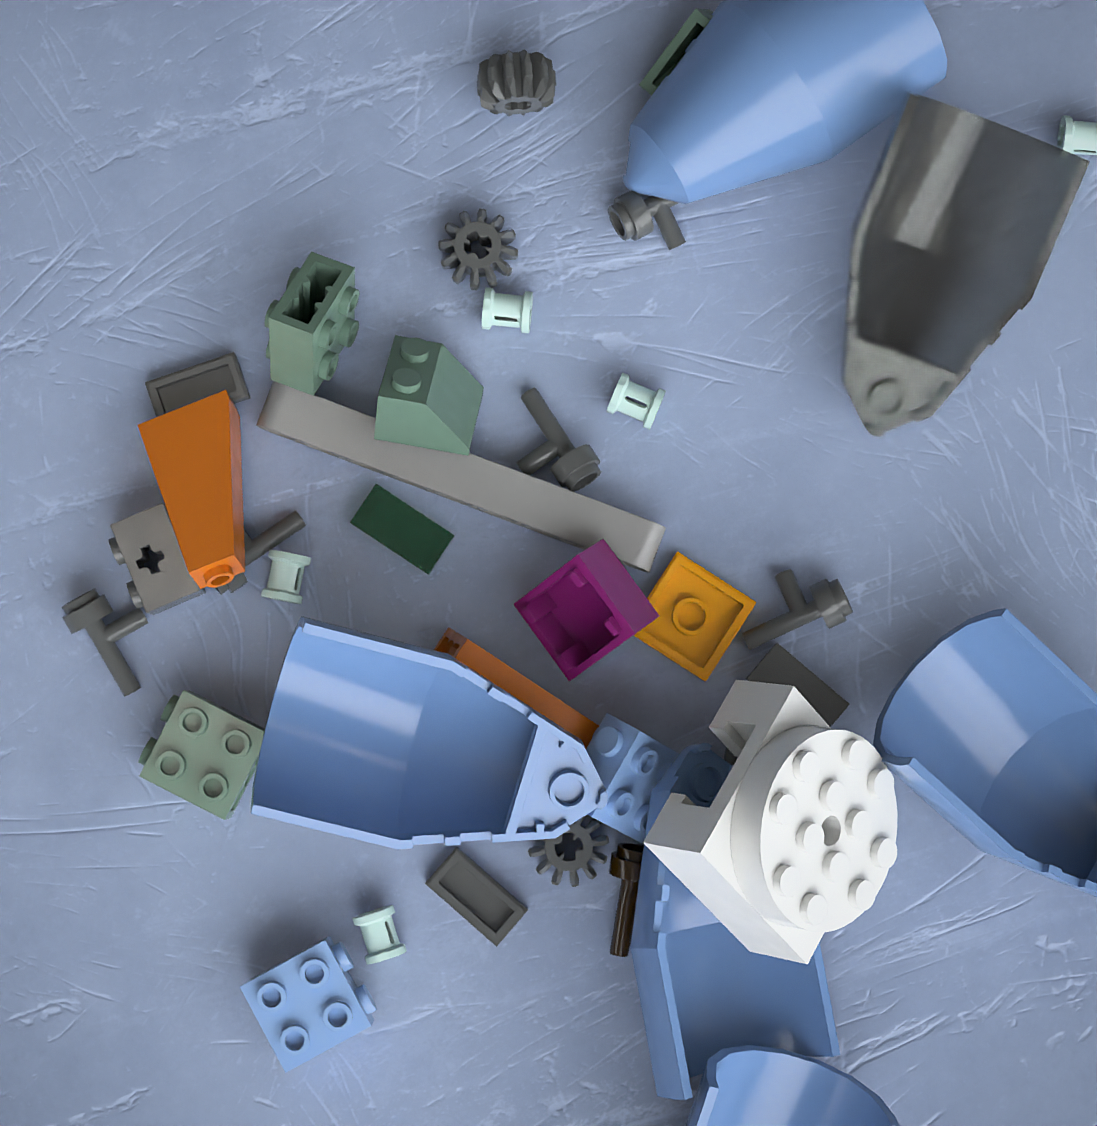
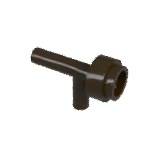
M619 843L617 851L611 853L609 874L622 879L610 946V954L619 957H627L629 954L644 848V845L635 843Z

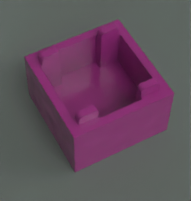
M604 539L577 554L513 604L569 682L659 617L657 611Z

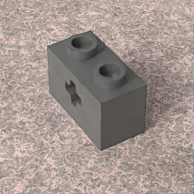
M164 503L110 525L115 537L108 539L109 545L119 565L126 563L132 581L126 584L137 609L144 607L146 613L155 615L206 593L204 588L200 589L188 572ZM152 550L155 553L164 555V559L158 562L159 572L147 567L145 568L144 563L150 560L148 551Z

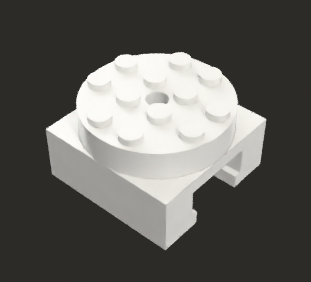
M735 680L709 726L711 731L733 755L738 757L710 808L696 806L686 795L671 793L643 843L750 952L808 964L824 932L834 931L846 926L873 905L889 868L896 860L897 803L894 777L882 762L880 754L867 740L850 731L830 728L795 686Z

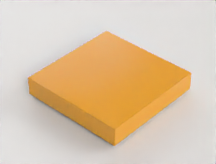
M677 551L647 597L659 614V617L636 633L634 637L706 682L757 602Z

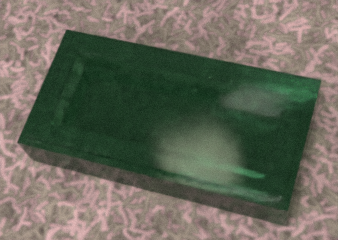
M375 484L350 521L353 526L427 575L431 574L455 538V535L378 484Z

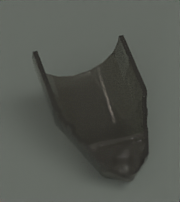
M905 91L852 223L850 235L841 382L863 426L870 434L878 437L884 436L886 431L911 421L919 422L933 416L972 370L970 366L989 344L992 346L1001 335L1000 331L1018 309L1023 310L1032 299L1088 168L1089 160L976 114L911 91Z

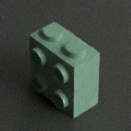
M311 252L301 268L295 267L292 270L287 281L285 293L279 301L274 300L270 304L265 316V327L269 328L266 358L270 359L271 380L314 396L323 380L329 381L333 377L338 365L339 354L344 346L348 348L352 346L359 329V321L355 320V308L359 300V290L355 288V267Z
M183 690L180 697L173 695L168 701L161 715V720L166 722V725L158 740L151 737L144 747L138 763L144 765L139 777L223 820L230 819L256 770L265 728L192 691Z

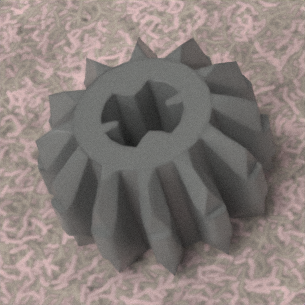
M508 50L506 54H493L489 59L479 63L477 93L480 97L481 107L490 110L491 113H505L507 116L513 114L525 115L528 112H539L543 107L553 104L556 73L553 70L552 60L544 57L542 53H527L526 50L511 52Z
M485 209L478 210L477 222H471L469 214L463 211L459 214L463 227L460 229L455 224L448 222L445 225V231L453 239H443L438 242L440 251L450 253L441 260L442 268L452 269L457 267L452 276V280L456 284L462 282L469 274L471 290H478L480 285L479 277L486 276L487 283L491 288L496 287L497 279L494 271L497 270L504 276H510L512 268L504 260L518 258V249L507 246L516 239L515 231L511 229L500 232L504 225V217L501 215L494 217L491 223L487 224V212ZM478 240L481 246L490 245L491 248L486 247V256L478 259L475 253H466V251L471 252L470 243Z
M582 817L569 825L570 829L565 833H573V840L579 837L582 841V847L575 849V857L571 859L563 858L564 851L558 854L555 850V844L562 842V834L553 839H539L545 841L544 846H533L528 849L530 857L544 854L547 856V859L536 867L537 873L543 874L553 865L556 869L552 875L551 882L554 885H559L563 871H569L572 887L579 885V877L576 870L580 868L583 869L587 877L594 879L597 873L588 863L589 859L603 864L607 861V856L601 852L594 851L593 846L608 844V836L599 835L592 838L590 836V833L598 829L602 822L594 818L584 827L581 825L584 819Z

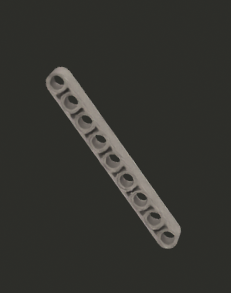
M273 381L256 424L259 428L584 550L604 539L622 564L644 572H650L666 529L664 526L471 453L467 456L374 439L376 418Z

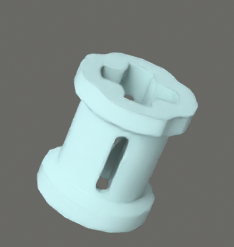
M1063 115L1057 137V155L1067 158L1069 153L1097 156V123L1073 121L1071 116Z
M486 287L482 310V329L490 330L491 326L494 325L520 328L522 333H529L533 292L525 291L523 295L495 293L493 288Z
M622 373L606 412L614 414L616 411L642 421L643 427L650 430L666 390L661 388L657 391L651 390L630 381L629 375ZM626 396L643 402L646 404V406L627 399Z
M269 550L268 557L272 559L267 588L262 589L261 597L302 604L303 597L299 593L304 568L310 565L311 558L289 552Z
M393 905L377 908L352 918L354 925L360 926L368 952L365 956L367 964L381 962L407 951L405 944L399 942L392 920V915L395 913Z

